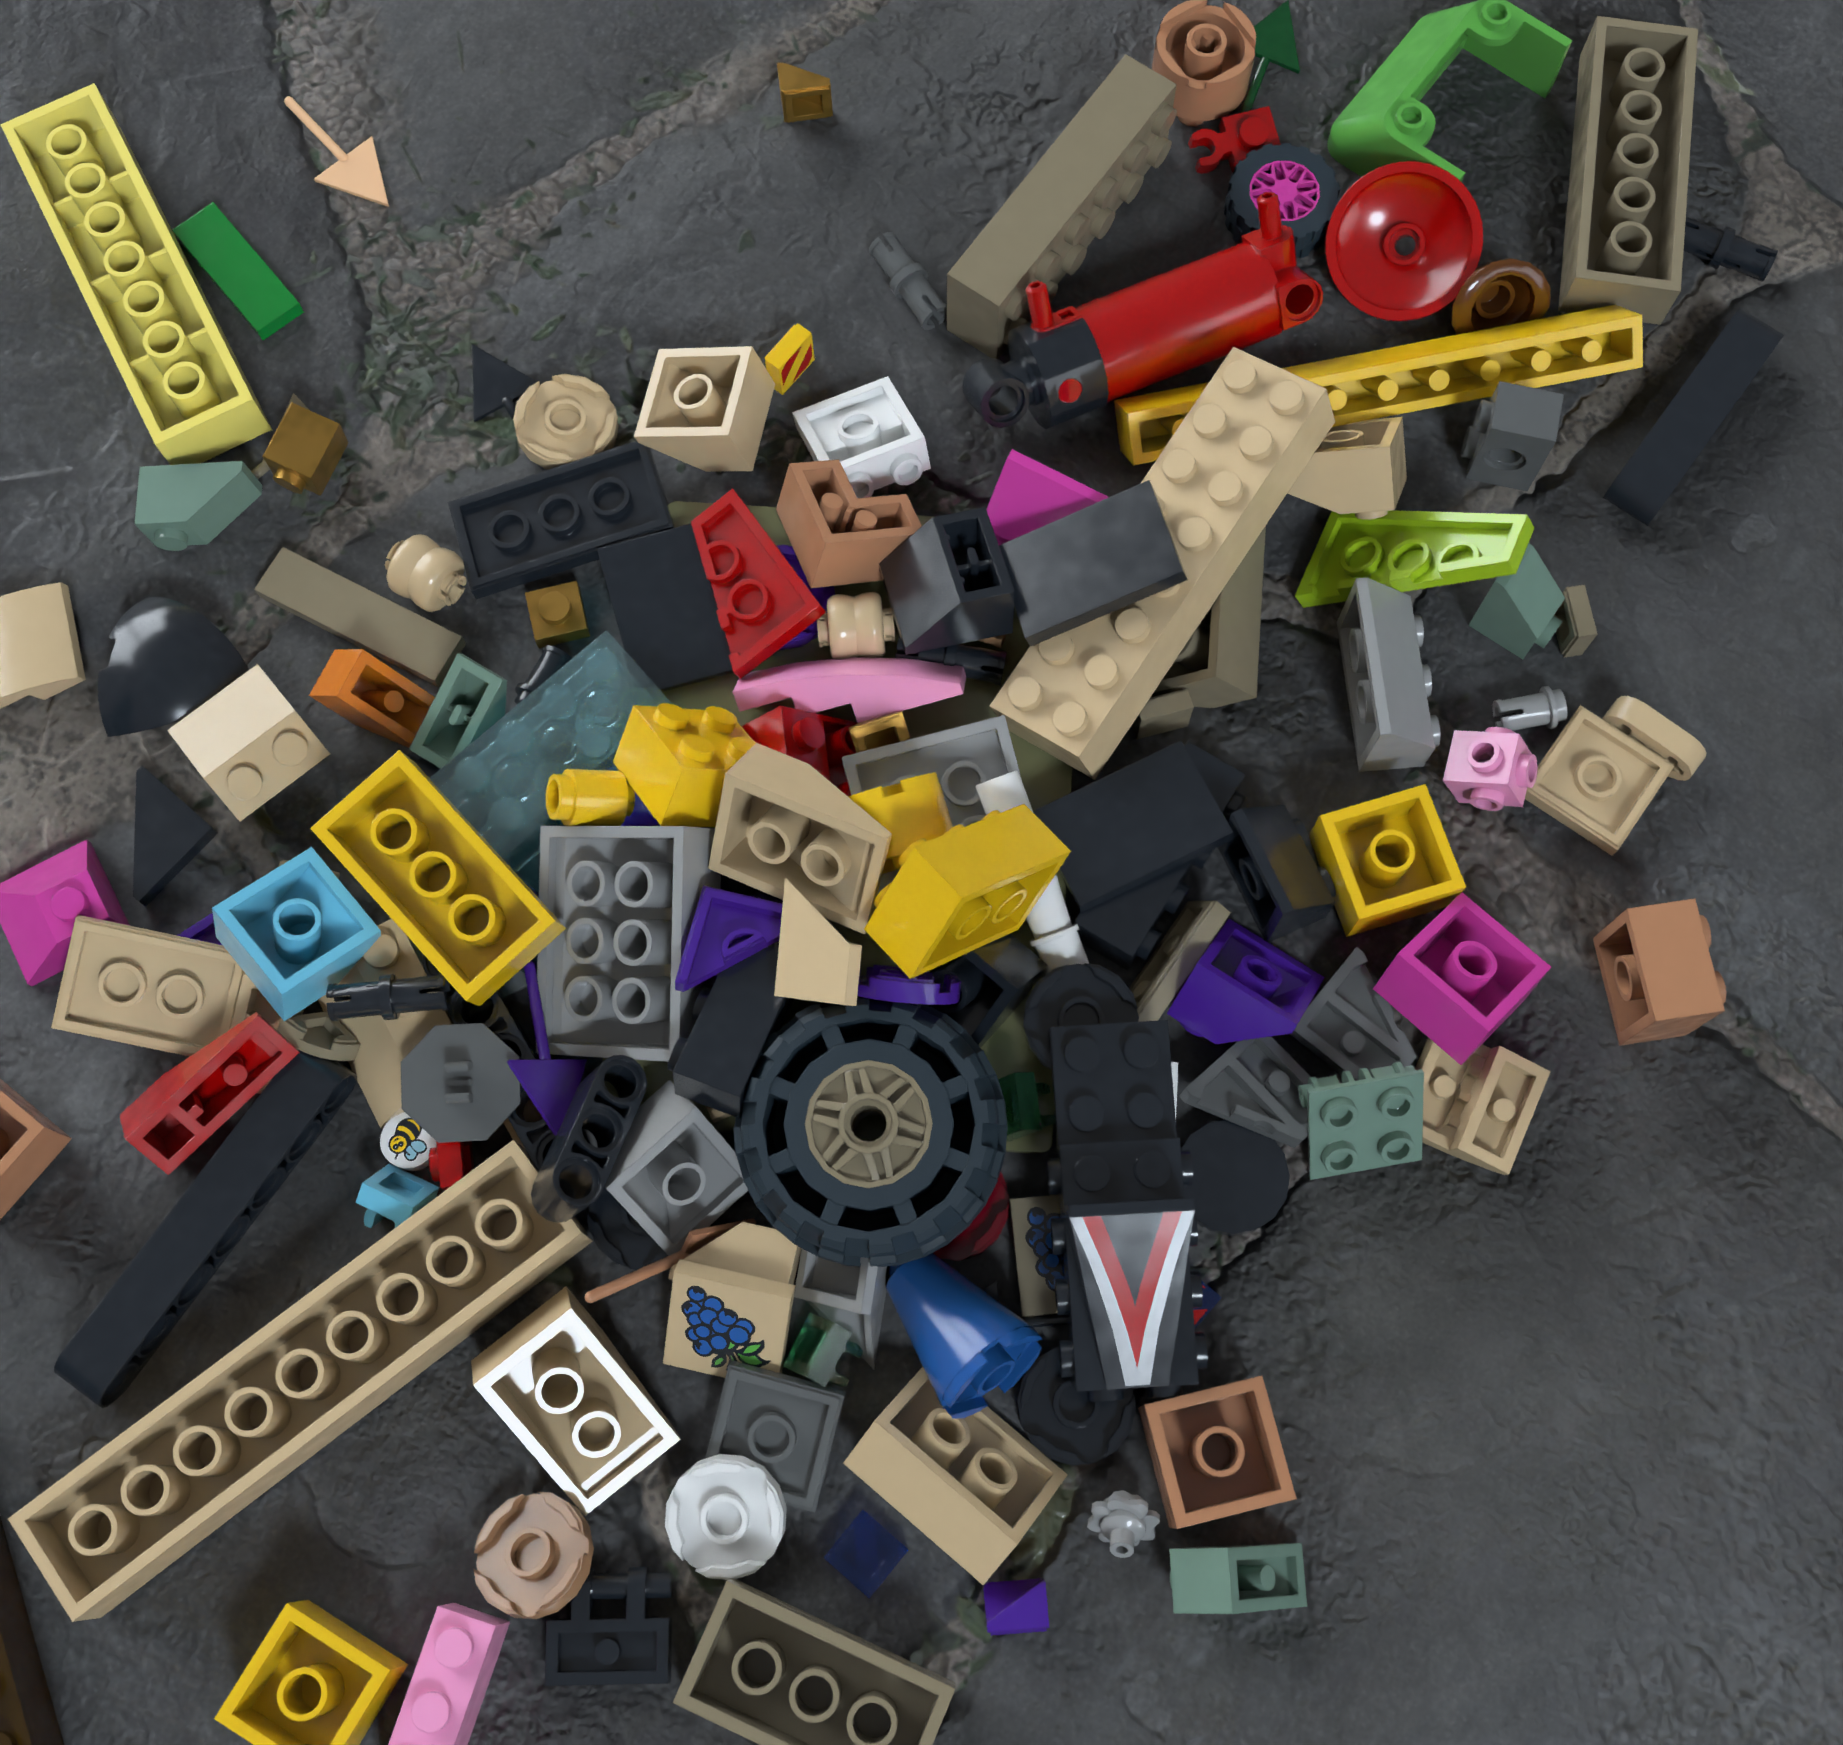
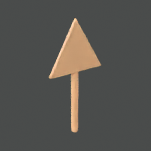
M287 96L284 99L285 105L338 159L336 163L315 177L314 181L389 207L373 137L371 136L346 154L292 97Z

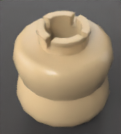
M413 535L405 541H398L390 549L386 557L391 560L385 561L386 578L389 588L396 594L411 599L416 605L427 612L438 611L446 605L451 606V604H455L465 590L464 587L460 586H465L467 582L464 576L463 559L454 551L441 548L426 535Z
M866 592L855 597L839 594L833 595L827 600V613L817 619L820 648L830 646L832 659L850 657L882 658L885 655V641L896 642L891 607L882 609L881 596L875 592Z

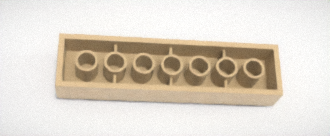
M1235 347L1231 349L1141 482L1150 480L1155 490L1188 580L1034 646H1030L990 704V708L997 717L1005 715L1010 732L1094 780L1097 778L1335 423L1326 388Z

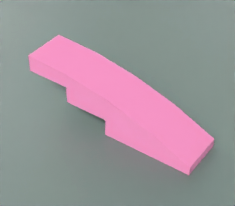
M850 657L796 662L750 672L742 679L739 678L733 690V695L740 712L791 697L795 709L812 713L851 703L857 723L961 695L964 692L966 674L963 666L943 665V663L908 658Z

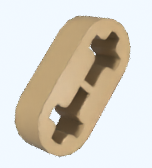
M1630 696L1617 698L1602 718L1675 765L1668 775L1670 778L1683 781L1690 779L1706 757L1705 748L1700 741L1636 698Z

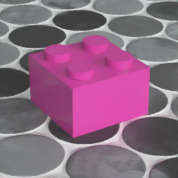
M1462 892L1396 955L1373 990L1457 1063L1462 1065L1521 1005L1551 969V966Z

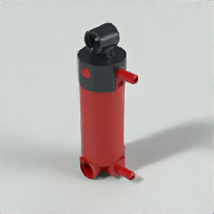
M1265 192L1257 198L1260 229L1242 235V243L1078 307L1070 306L1052 313L1047 285L1041 281L1030 283L1025 290L1032 322L1016 327L1009 332L1008 348L1011 361L1003 363L999 359L986 358L974 363L966 372L963 380V393L966 399L991 426L999 428L1012 426L1020 421L1029 408L1037 423L1044 429H1048L1107 405V402L1229 354L1233 347L1242 350L1282 333V330H1287L1313 318L1323 302V291L1321 285L1297 267L1293 230L1291 227L1281 223L1278 195L1273 192ZM1002 387L996 396L990 398L995 390Z

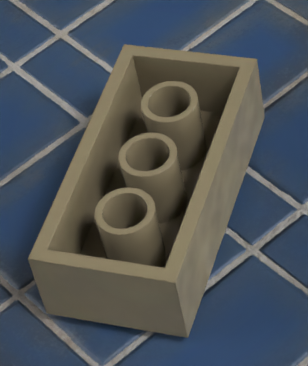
M730 1579L725 1583L673 1703L759 1745H933L956 1688L955 1682L737 1579Z

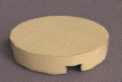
M570 374L552 376V381H546L541 385L538 381L529 386L517 401L513 417L519 447L530 461L546 470L612 449L615 445L619 428L616 409L604 388L586 377Z

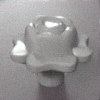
M1124 1490L1114 1491L1104 1501L1092 1503L1091 1512L1093 1515L1088 1519L1087 1528L1091 1531L1099 1532V1539L1101 1541L1110 1542L1111 1554L1116 1557L1126 1558L1134 1553V1546H1137L1140 1540L1149 1541L1155 1538V1526L1160 1522V1514L1149 1510L1148 1503L1139 1495H1132Z

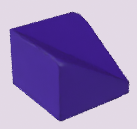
M1045 1579L988 1582L984 1585L986 1630L991 1636L1047 1631L1046 1628H1050Z

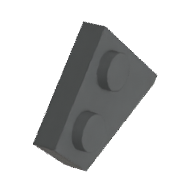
M1272 1037L1237 1041L1179 1095L1184 1103L1293 1148L1308 1136V1107L1302 1108L1298 1085L1308 1084V1078L1311 1076Z

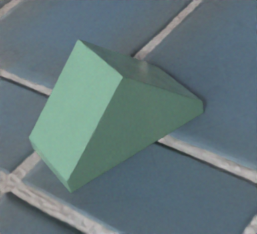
M457 653L409 750L452 776H459L505 729L507 680L464 654Z

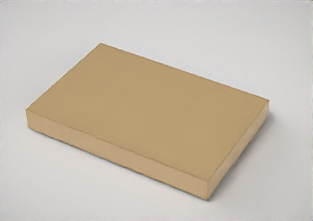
M80 915L75 918L51 1028L191 1056L231 1029L241 981L245 972L223 945Z

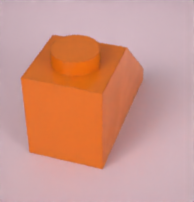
M364 649L334 650L309 694L310 697L352 724L410 748L435 698Z

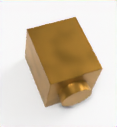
M291 402L264 452L263 458L274 475L273 480L282 487L298 494H302L303 490L306 489L321 496L349 442L339 423Z

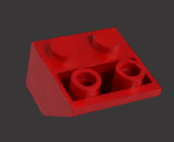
M779 706L741 726L756 743L810 764L845 795L851 796L841 758L856 753L849 727L858 724L857 722Z

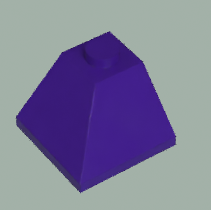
M1228 919L1197 962L1167 1014L1179 1021L1181 1026L1189 1033L1204 1037L1214 1044L1292 1034L1325 977L1233 920Z

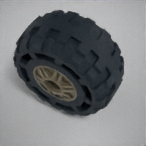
M857 996L856 1006L816 1002L796 1013L794 1018L777 1032L774 1031L770 1035L761 1054L763 1057L758 1066L755 1067L745 1089L741 1118H735V1127L733 1128L735 1152L743 1181L756 1206L775 1229L793 1244L819 1258L846 1266L861 1267L860 1259L864 1257L870 1258L871 1267L901 1265L926 1257L949 1244L969 1227L985 1207L998 1182L1006 1154L1008 1125L1005 1100L997 1075L984 1051L968 1034L966 1029L946 1013L944 1014L926 1004L899 1003ZM866 1116H880L887 1122L885 1132L875 1141H861L856 1137L857 1125Z

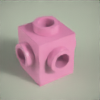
M1490 727L1485 732L1454 730L1443 781L1459 803H1470L1476 808L1487 811H1498L1503 806L1523 807L1527 788H1532L1537 778V759L1530 752L1520 734L1510 729Z

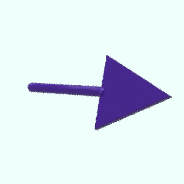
M530 961L524 966L539 1060H508L507 1064L554 1136H556L576 1089L580 1084L587 1059L551 1060L534 962Z

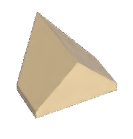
M785 877L774 996L856 1006L862 945L847 942Z

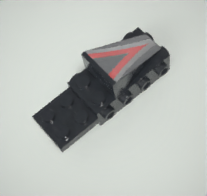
M1168 1020L1050 1027L1049 1039L1057 1147H1055L1056 1158H1047V1182L1049 1194H1059L1060 1218L1051 1219V1241L1053 1255L1063 1254L1064 1279H1055V1301L1057 1316L1067 1315L1069 1340H1059L1061 1377H1071L1072 1387L1076 1391H1087V1400L1093 1402L1124 1399L1123 1389L1147 1387L1149 1398H1169L1184 1395L1183 1385L1199 1384L1198 1369H1207L1208 1356L1204 1332H1195L1193 1308L1202 1307L1203 1291L1200 1272L1190 1271L1189 1247L1198 1245L1194 1198L1184 1197V1186L1193 1185V1164L1190 1150H1181L1180 1138H1177Z

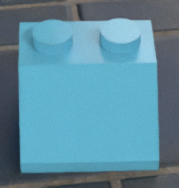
M312 847L212 907L216 938L283 1021H286L326 995L328 984L336 983L338 985L381 936V930Z

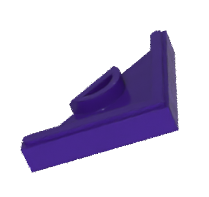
M703 885L675 979V990L685 992L779 941L783 904Z

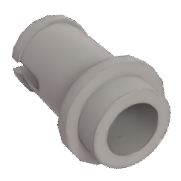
M1549 686L1541 687L1539 693L1493 701V717L1512 713L1516 714L1502 717L1501 721L1495 722L1496 727H1503L1512 731L1546 725L1548 729H1553L1557 727L1558 722L1567 719V704L1562 690H1552Z

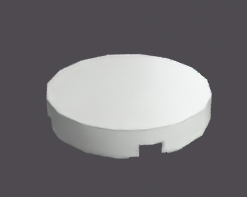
M718 1454L696 1462L678 1479L666 1503L665 1528L674 1552L682 1561L685 1559L691 1566L695 1567L696 1572L711 1579H738L755 1573L774 1555L785 1532L787 1506L780 1485L764 1466L745 1456Z

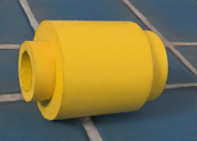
M566 769L562 774H552L547 783L546 809L548 816L552 820H561L565 826H621L626 816H630L634 810L635 792L621 771Z

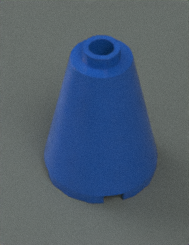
M931 1253L926 1257L890 1267L889 1275L891 1277L887 1282L886 1290L941 1406L952 1419L966 1418L987 1407L989 1404L982 1396L997 1386L1005 1394L1023 1377L1039 1356L1042 1347L1037 1341L1042 1340L1035 1328L935 1254Z

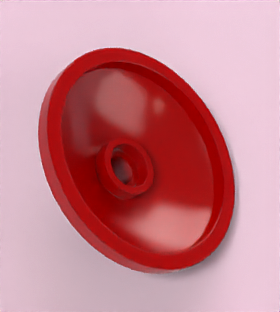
M1415 161L1387 164L1370 171L1358 179L1337 203L1330 218L1326 234L1327 264L1338 290L1354 307L1367 315L1396 322L1428 317L1452 303L1465 281L1477 269L1483 247L1482 219L1478 206L1469 190L1458 178L1448 171L1432 164ZM1403 237H1410L1415 241L1413 252L1406 256L1398 254L1395 249L1397 242Z

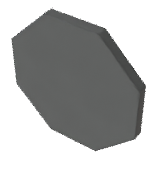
M484 1023L435 1025L400 1062L402 1110L438 1143L488 1140L521 1104V1084L507 1064L508 1060H520V1056Z

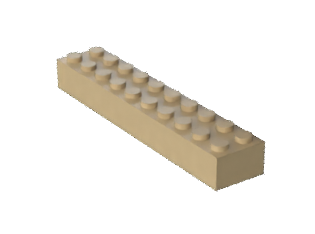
M513 1139L8 1518L72 1622L103 1617L593 1241L576 1217L566 1222L555 1223L544 1219L537 1213L532 1204L531 1191L539 1171L526 1149Z

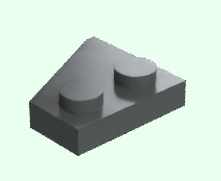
M1358 947L1353 950L1307 1007L1296 1028L1290 1034L1340 1075L1343 1071H1350L1355 1081L1358 1080L1360 1068H1367L1370 1072V1069L1391 1066L1394 1062L1399 1061L1405 1067L1410 1066L1417 1057L1405 1033L1396 1026L1394 1011L1391 1005L1373 990L1376 984L1366 967L1368 960L1364 952Z

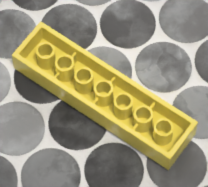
M95 83L0 124L156 447L170 465L203 463L271 431L272 428L116 118Z

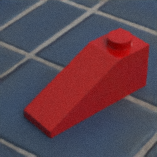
M255 1012L164 1073L120 1114L125 1140L167 1175L171 1174L299 1053L298 1049L259 1013Z

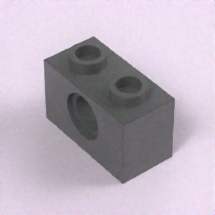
M1499 381L1490 401L1481 400L1474 427L1469 426L1466 431L1461 450V457L1469 459L1465 479L1528 491L1556 443L1564 394Z

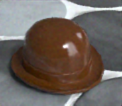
M1509 258L1483 263L1465 281L1453 303L1452 325L1458 335L1542 319L1550 307V285L1544 273L1526 261Z

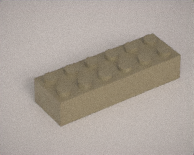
M1597 16L1580 54L1558 311L1573 313L1616 304L1641 314L1643 323L1661 325L1681 292L1698 29L1602 16Z
M1127 54L1124 55L947 273V331L990 358L999 359L1008 347L1009 332L1016 327L1029 323L1031 318L1026 287L1035 281L1045 283L1051 304L1061 279L1066 273L1073 275L1079 269L1086 256L1088 245L1095 237L1102 239L1106 235L1115 219V211L1123 201L1129 204L1136 197L1143 184L1146 172L1151 166L1158 168L1168 155L1172 141L1168 139L1169 129L1177 114V109L1173 107L1176 83Z

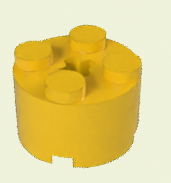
M936 772L900 780V783L883 788L879 786L848 796L892 833L883 874L901 868L898 863L899 858L912 843L922 838L927 841L944 835L953 827Z

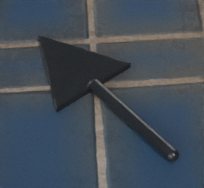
M472 344L474 422L503 407L506 408L513 420L516 408L514 401L520 399L526 389L537 381Z

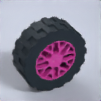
M1282 143L1275 146L1268 144L1258 151L1254 149L1249 152L1245 160L1239 161L1235 167L1234 174L1231 175L1224 205L1225 224L1227 230L1233 234L1232 239L1237 244L1242 243V235L1260 229L1257 198L1265 192H1273L1278 195L1282 225L1289 226L1293 230L1296 258H1304L1309 255L1310 251L1317 250L1323 245L1330 218L1340 200L1338 198L1340 185L1339 182H1336V173L1332 166L1329 167L1321 155H1315L1309 151V148L1291 146V143Z

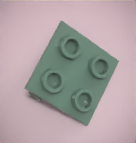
M1399 1061L1394 1062L1391 1066L1370 1069V1072L1367 1068H1360L1357 1081L1354 1080L1350 1071H1343L1341 1074L1342 1083H1339L1337 1076L1334 1075L1323 1078L1309 1077L1308 1084L1298 1085L1302 1108L1308 1107L1310 1180L1422 1160L1424 1072L1422 1069L1415 1070L1413 1065L1404 1067Z

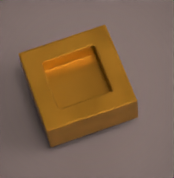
M577 581L525 592L533 634L538 648L590 637L582 595Z

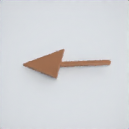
M753 1218L691 1230L681 1251L588 1291L584 1297L587 1303L596 1302L663 1272L678 1263L679 1259L683 1260L741 1222L756 1224V1221Z

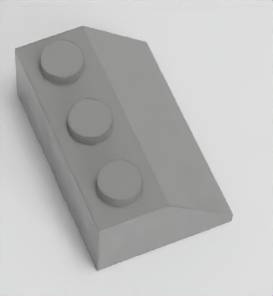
M1356 578L1336 623L1359 772L1423 767L1435 750V747H1438L1440 744V725L1438 717L1430 715L1427 697L1431 695L1432 676L1429 665H1422L1419 647L1422 646L1424 640L1422 618L1419 614H1413L1410 595L1369 578Z

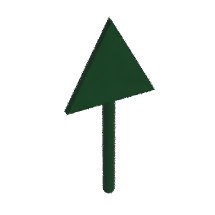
M1289 0L1254 26L1256 32L1255 56L1260 58L1240 113L1251 111L1269 62L1298 74L1300 72Z

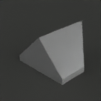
M801 1249L794 1297L806 1300L874 1370L890 1266L871 1267L870 1258L864 1257L860 1259L861 1267L846 1266L819 1258Z

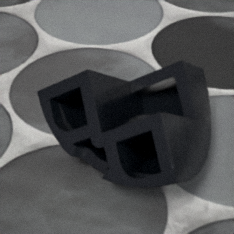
M147 597L131 607L119 619L111 631L109 638L115 641V645L111 653L109 666L98 673L99 709L107 737L141 732L178 722L246 673L249 668L230 640L202 614L172 599Z

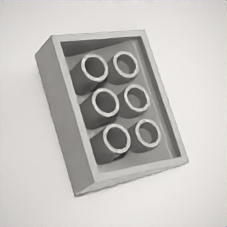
M540 826L539 899L566 928L538 953L537 980L550 1054L609 1058L613 1055H625L634 1060L669 1062L671 1052L679 1037L689 1038L696 1023L692 1019V1011L696 999L704 986L712 989L718 976L716 974L685 992L675 990V979L703 885L720 889L721 874L708 869L715 828L687 826Z

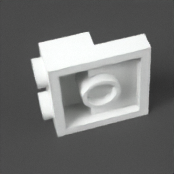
M888 376L792 412L796 428L813 460L839 459L857 498L871 497L874 490L895 482L899 485L912 484L920 478L923 471L931 469L925 436Z

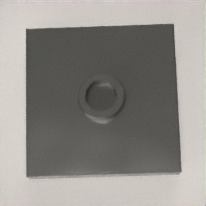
M732 1360L728 1366L705 1459L718 1454L745 1456L764 1466L778 1482L786 1505L815 1513L847 1391Z

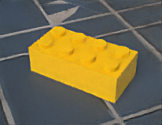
M398 750L310 828L464 1000L477 1006H481L566 929L419 766L401 750Z

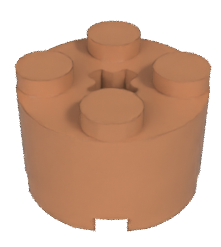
M1189 0L1171 9L1164 16L1160 24L1155 42L1152 70L1177 84L1173 107L1177 109L1176 116L1184 125L1198 126L1204 121L1221 118L1235 110L1246 97L1255 57L1256 32L1249 18L1240 9L1224 2L1223 8L1207 5V0Z

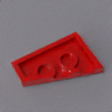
M732 488L691 521L706 578L711 582L718 610H716L720 627L725 632L731 652L729 658L732 669L742 679L824 615L826 611L741 497Z

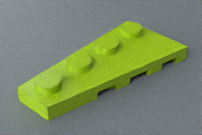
M1391 510L1388 511L1387 515L1380 518L1358 519L1355 517V513L1338 514L1332 511L1295 597L1303 608L1343 602L1347 600L1356 578H1369L1400 592L1513 575L1517 573L1535 527L1527 514Z

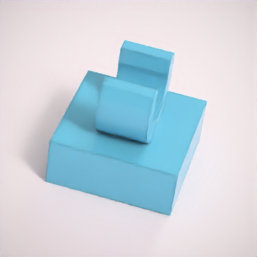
M389 1163L362 1182L355 1203L368 1208L364 1215L365 1226L372 1228L384 1216L394 1221L395 1229L435 1199L439 1187Z

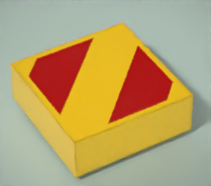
M798 323L793 325L765 356L766 369L775 382L774 390L781 395L792 386L815 360L812 333Z

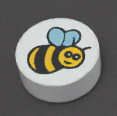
M405 1112L391 1118L384 1126L380 1137V1147L384 1157L391 1164L405 1171H418L429 1166L430 1148L437 1147L436 1140Z

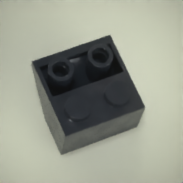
M986 507L931 518L879 563L881 577L906 655L1013 633L1015 590Z

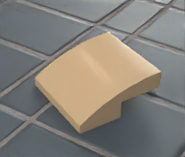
M59 582L0 596V709L28 695L46 700L86 680L68 585Z
M1428 1037L1415 1067V1070L1422 1069L1424 1072L1422 1142L1469 1163L1502 1175H1508L1551 1071L1502 1046L1491 1049L1483 1044L1460 1065Z

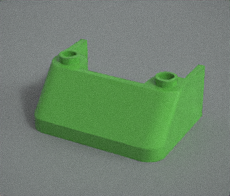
M1477 0L1427 14L1420 18L1334 121L1328 138L1329 153L1337 162L1361 177L1387 164L1415 161L1438 166L1462 182L1465 175L1464 171L1425 147L1433 135L1435 117L1432 111L1420 102L1423 96L1461 50L1465 49L1531 91L1546 98L1554 85L1572 40L1507 0Z

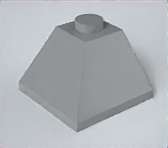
M670 1080L638 1108L604 1186L668 1256L681 1251L691 1230L709 1227L748 1191L743 1181L736 1152L689 1099L675 1094L674 1084Z

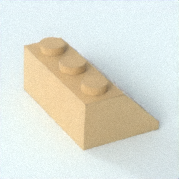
M389 919L378 925V928L381 930V936L338 985L379 981L380 975L394 974L397 979L427 976L423 966V953L392 919ZM326 995L318 999L324 1012H327L326 1003L335 1002L334 998H327ZM447 1010L400 1013L399 1019L384 1020L382 1015L339 1020L361 1044L355 1060L348 1061L352 1071L356 1073L357 1081L381 1129L384 1128L391 1118L404 1112L401 1102L400 1062L435 1025L454 1024Z
M923 1367L875 1419L843 1462L982 1585L986 1583L1018 1545L1068 1475L988 1406L966 1418L952 1419L941 1406Z

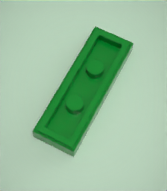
M214 202L172 229L177 240L262 341L304 313L296 298Z

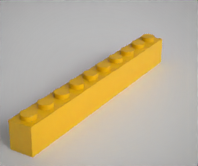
M1615 304L1282 369L1327 389L1335 418V423L1332 427L1492 397L1499 381L1538 388L1642 368V315ZM1209 382L1114 400L1119 445L1123 455L1133 465L1156 461Z

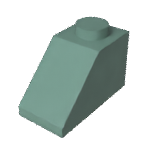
M243 461L143 466L139 469L134 525L156 547L164 550L181 551L189 545H207L262 495V484Z
M1528 543L1516 574L1497 577L1469 623L1470 627L1522 660L1534 643L1544 649L1563 622L1553 615L1565 600V597L1533 545Z
M1302 1543L1169 1549L1171 1567L1170 1586L1173 1597V1612L1176 1614H1239L1307 1607Z

